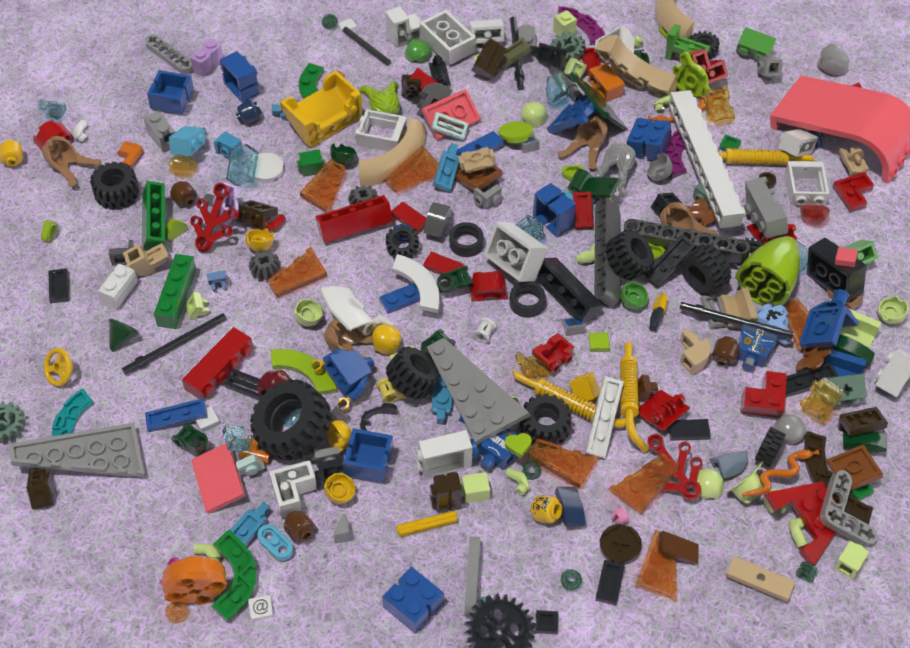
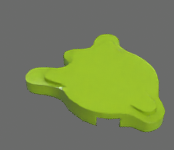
M689 52L681 53V66L678 64L673 66V74L677 75V88L680 91L691 90L693 96H709L711 89L707 73L700 65L693 62Z

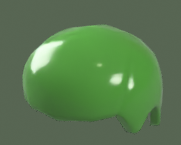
M422 40L409 42L405 50V58L411 63L413 61L422 63L431 56V47Z
M631 281L621 289L620 299L626 308L637 310L644 307L648 302V292L642 284Z

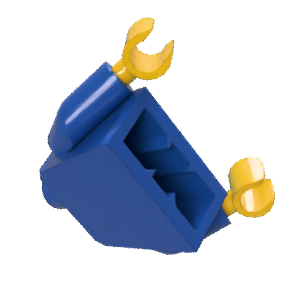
M336 349L324 356L322 361L314 360L312 367L320 366L314 370L317 375L322 374L325 368L344 396L348 395L347 398H340L338 400V406L343 402L347 403L346 407L343 408V412L350 409V402L352 400L355 401L366 389L372 372L371 368L374 367V361L371 357L363 359L356 350Z

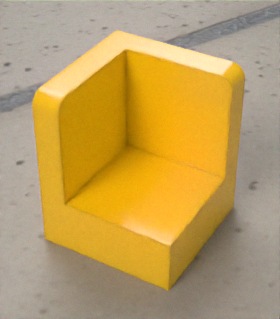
M593 371L575 376L569 381L575 396L578 395L582 399L584 398L586 401H589L599 395L600 389Z

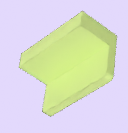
M851 310L859 324L858 326L842 327L840 334L850 337L870 348L881 322Z

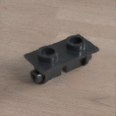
M435 55L432 63H428L431 77L440 84L451 86L445 61H442L440 55Z

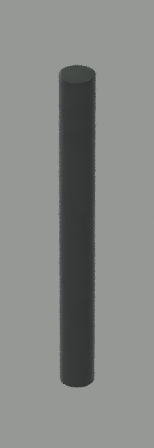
M348 27L343 28V32L377 59L387 66L391 64L390 59Z

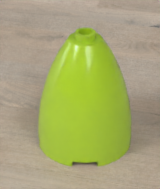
M789 236L779 237L760 246L744 261L738 269L735 279L738 280L741 288H749L753 302L761 306L764 304H771L772 306L784 305L787 302L796 284L800 269L798 243Z

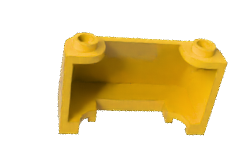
M337 71L326 75L323 79V88L303 100L297 102L295 98L288 97L280 102L281 110L303 142L309 147L318 144L359 120L362 115L361 93Z

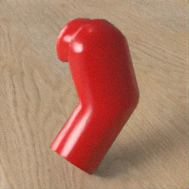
M279 214L272 222H268L266 219L265 228L268 231L279 229L286 221V217L283 214Z

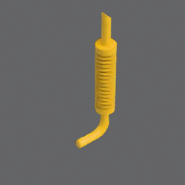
M726 148L725 153L718 152L719 156L725 159V164L787 165L788 161H815L811 155L794 156L784 150H739L735 148L732 150V148Z
M631 341L624 344L625 356L620 360V380L624 381L620 395V413L626 418L625 426L630 439L645 453L649 448L639 437L634 425V417L639 412L637 359L632 356Z
M512 369L514 379L534 388V394H541V396H544L545 393L549 394V396L556 395L557 399L562 398L564 404H568L571 412L577 415L580 414L581 417L583 416V418H587V420L592 422L596 408L595 403H589L588 400L586 401V399H582L578 395L575 396L574 393L572 394L568 390L561 389V387L549 381L547 382L543 378L536 381ZM615 418L613 427H625L626 418Z

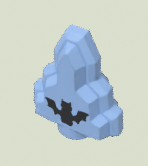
M765 304L758 310L756 322L789 330L787 327L789 324L787 318L788 311L784 305L781 304L773 307L771 304ZM779 336L777 341L786 346L791 344L792 339Z

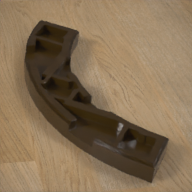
M807 431L803 450H810L811 452L819 450L820 454H813L809 459H804L807 472L812 483L823 482L826 488H828L832 473L826 464L825 443L827 437ZM833 493V499L839 504L840 499L838 495ZM849 494L844 512L869 525L873 507L864 504Z

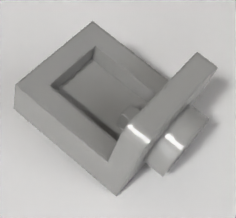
M524 24L518 27V40L524 37L529 46H536L535 26Z
M498 184L485 193L479 188L474 189V202L485 210L492 205H497L501 201L502 188Z
M339 446L321 450L314 448L311 451L312 454H310L311 461L316 462L317 468V462L340 459Z

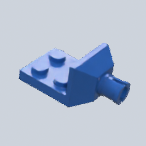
M836 289L833 292L831 301L823 302L810 309L799 342L802 348L836 346L842 327L858 326V320L846 306L849 297L847 291Z

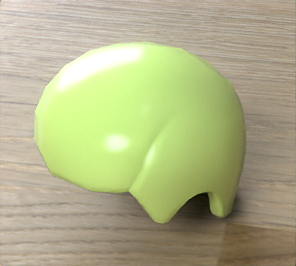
M529 102L522 107L521 118L526 123L532 125V127L542 126L547 121V110L539 102Z
M898 296L883 299L877 308L880 319L888 324L902 322L909 310L907 301L900 300Z
M308 298L300 300L294 308L295 319L299 324L306 327L315 326L324 315L322 313V306Z
M702 469L699 471L697 482L702 488L700 497L704 500L707 498H713L714 500L720 498L725 488L720 473L713 469Z

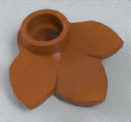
M702 198L697 199L692 207L687 206L694 218L700 221V224L704 227L716 220L713 210H708V204Z
M830 347L805 348L803 351L804 357L798 361L796 370L800 371L806 367L810 370L818 369L824 362L823 357L831 353Z

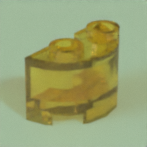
M728 86L710 89L706 92V95L702 96V102L706 105V118L708 122L720 123L735 119L733 107L729 104L730 94Z
M824 377L820 382L814 381L809 389L812 391L809 397L806 396L800 403L803 410L822 423H825L833 407L844 393L843 389Z

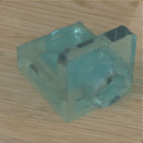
M225 426L222 430L228 451H247L254 440L252 435H246L244 426Z

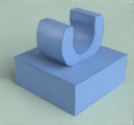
M225 270L206 274L208 283H211L213 291H216V283H221L222 288H226V284L223 281L227 280Z

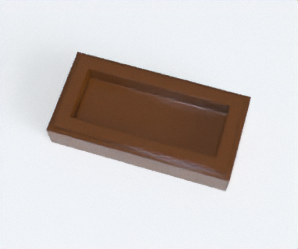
M666 531L659 533L658 553L691 565L698 563L699 544Z

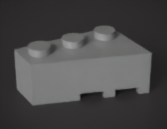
M766 176L745 181L746 205H744L746 215L750 216L753 224L758 226L759 231L766 238L788 233L787 216L779 201H774L772 197L774 191L773 189H768Z

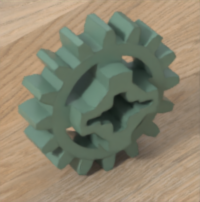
M562 32V36L556 35V39H552V43H550L552 46L567 50L565 63L570 58L580 60V56H584V51H586L585 39H582L581 35L577 37L576 32L571 35V32H568L566 35Z
M2 401L0 405L1 443H4L7 438L9 441H12L13 435L18 437V430L23 431L24 427L22 424L26 423L23 410L20 409L18 404L14 406L11 401L8 405H5V402Z

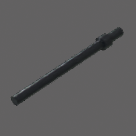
M511 17L510 27L512 44L518 41L516 17ZM521 59L514 63V79L517 89L522 90L524 88V72L521 68Z
M685 302L680 304L679 309L693 312L694 315L700 317L704 315L741 326L746 324L790 339L794 335V332L707 309L700 304L692 305Z
M222 313L145 356L140 355L134 359V362L121 368L122 372L126 375L137 368L141 369L147 366L148 362L227 319L225 314Z

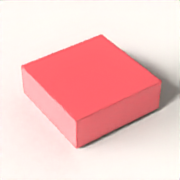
M838 247L835 265L855 267L858 250Z

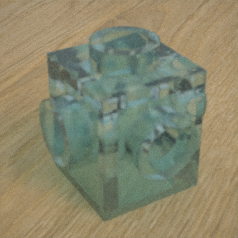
M530 215L525 216L516 224V226L539 242L546 237L542 223Z

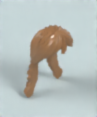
M588 116L589 120L585 124H579L573 142L566 150L558 152L560 158L564 159L572 155L580 146L588 144L590 148L588 156L589 169L597 168L596 157L599 148L607 136V124L598 116Z
M53 136L42 147L45 161L69 181V187L74 188L77 186L74 174L69 170L68 164L76 162L80 165L98 167L102 163L101 159H91L80 155L64 137Z
M670 203L660 214L661 224L718 235L716 230H710L698 223L692 212L683 203Z
M337 318L328 324L324 333L325 342L333 351L336 349L354 351L351 345L356 343L373 344L372 335L365 336L356 328L349 331Z

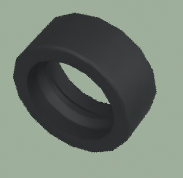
M462 222L452 227L449 232V247L453 253L461 257H472L481 252L484 233L479 226L470 222ZM462 234H470L477 238V242L471 245H462L456 241V237Z
M519 282L511 289L510 308L521 317H535L544 309L545 291L541 285L535 282ZM530 293L539 300L533 305H523L516 298L520 294Z

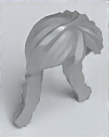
M621 142L611 145L605 153L604 162H602L599 170L593 176L603 177L610 166L616 164L619 169L618 178L621 179L618 185L619 196L622 198L627 196L625 184L628 171L633 167L636 159L634 149Z

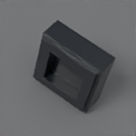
M536 610L535 633L558 634V611Z

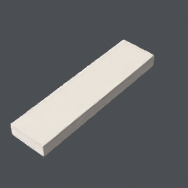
M607 376L603 377L584 454L605 459L624 381Z

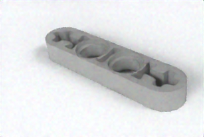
M154 34L145 38L146 47L179 73L188 75L193 72L191 60L165 40ZM162 49L168 50L166 52H160ZM173 57L179 58L177 60H171Z
M470 536L464 615H467L469 612L474 613L471 607L476 605L480 537Z

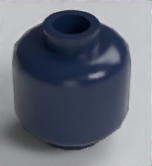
M247 100L237 106L238 113H236V116L240 123L244 122L246 125H251L261 119L260 114H262V111L256 101Z

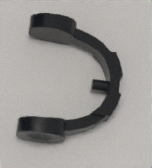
M383 403L381 407L365 411L361 416L360 429L368 431L365 428V424H371V421L367 420L374 414H396L397 405Z

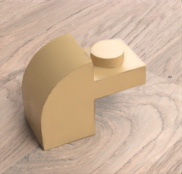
M163 243L148 251H145L138 244L123 252L128 267L133 269L135 274L139 276L157 273V267L171 260Z
M687 328L682 331L680 343L686 348L682 352L680 363L693 376L707 365L711 344L707 338L700 341L699 337Z

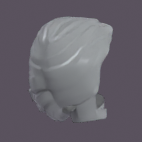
M829 44L821 50V58L818 59L817 63L818 68L834 76L842 75L848 69L850 59L844 50L837 48L835 44Z

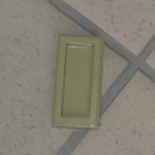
M524 37L507 48L504 54L506 58L501 64L504 70L532 51Z

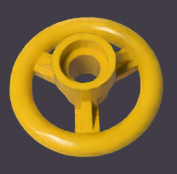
M56 347L51 349L45 357L44 374L51 385L56 387L65 385L70 379L73 363L69 354L63 348ZM57 353L56 361L50 366L52 356ZM50 372L58 373L61 380L56 381Z

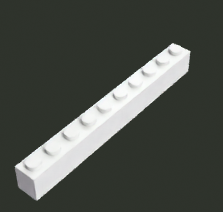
M691 90L671 92L669 108L700 182L703 184L719 227L741 226L742 220L745 218V209L741 207L739 195L734 191V184L728 177V170L724 168L723 159L717 152V145L713 143L712 134L707 129L706 120L702 118V112L697 106L696 98L693 97Z

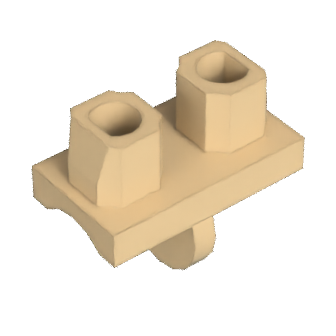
M857 146L849 149H840L839 153L842 157V162L847 166L850 177L868 172L869 168L863 159L864 153L862 149H858Z

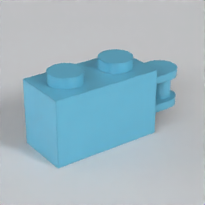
M183 126L169 137L170 154L191 156L205 145L206 129L203 127Z

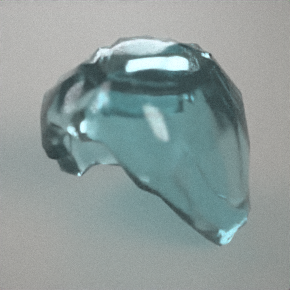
M557 70L552 76L547 78L545 88L547 103L552 106L563 103L568 98L570 90L562 72Z

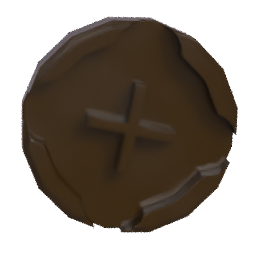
M622 524L609 526L603 531L599 541L603 557L608 561L624 565L634 562L641 552L642 545L638 532L628 525L627 527L621 526Z

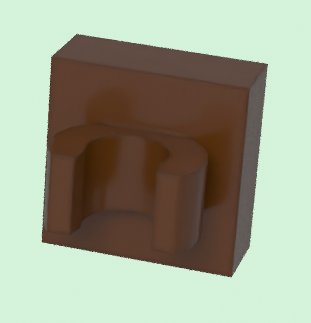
M641 375L638 379V402H645L649 396L654 395L653 391L659 390L656 382H650L649 375Z

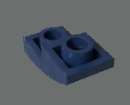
M557 487L555 494L562 505L561 518L564 525L570 527L585 526L584 509L577 488Z

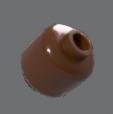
M178 181L171 187L170 196L179 207L183 208L192 206L195 203L197 192L189 182Z
M724 336L716 341L712 356L720 366L734 364L737 360L740 346L736 339Z
M294 511L287 515L284 522V530L294 542H304L312 537L315 524L305 512Z

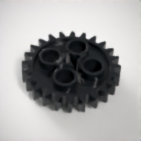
M499 593L495 594L493 599L488 595L485 597L486 602L483 599L478 600L479 607L477 605L471 607L474 613H467L466 616L471 621L464 622V625L468 626L469 630L463 632V634L470 635V638L465 643H472L473 646L471 648H497L498 641H502L505 648H531L533 646L528 641L535 638L534 635L530 634V631L534 630L535 627L529 626V622L533 618L526 617L529 609L522 611L523 602L518 605L515 604L516 597L508 601V594L503 595L502 599H500ZM495 609L502 612L501 620L495 618ZM512 624H515L519 629L517 635L511 632ZM481 626L487 627L489 631L487 637L480 633ZM499 626L502 627V629H501V633H502V634H498V633H497V631H498V628H497V627H499Z

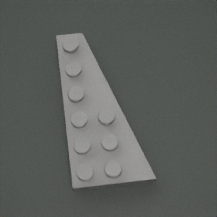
M445 338L427 346L476 444L531 416L526 409Z
M135 423L9 444L12 466L145 478Z

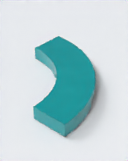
M83 388L73 394L63 404L64 407L54 419L52 436L73 433L79 417L89 407L94 405Z

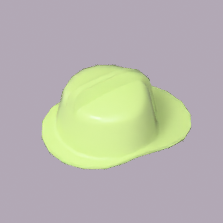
M763 461L750 471L739 484L726 493L731 491L746 504L757 498V495L743 497L742 493L762 488L756 471L763 464Z

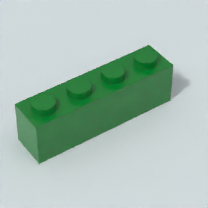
M146 181L142 193V248L148 251L161 243H165V183Z
M175 254L154 311L157 327L176 329L196 272L194 256Z

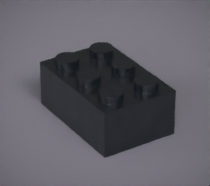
M824 237L808 247L807 275L832 293L836 289L847 291L849 297L846 303L864 293L867 265L856 259L855 267L835 265L839 246Z

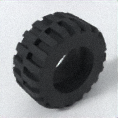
M289 379L285 380L284 383L282 381L276 383L273 388L269 387L264 395L261 394L258 398V404H255L253 407L254 414H251L250 421L252 424H250V428L255 441L275 458L285 461L302 459L303 455L308 456L312 454L311 451L314 448L317 450L321 446V441H325L327 437L326 432L331 427L329 421L332 420V413L330 412L329 403L311 384L303 380ZM302 408L298 421L291 428L280 432L284 419L294 410Z

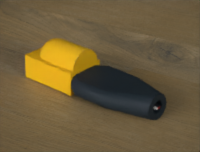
M664 293L655 298L649 323L651 331L657 329L662 314L666 312L668 296Z

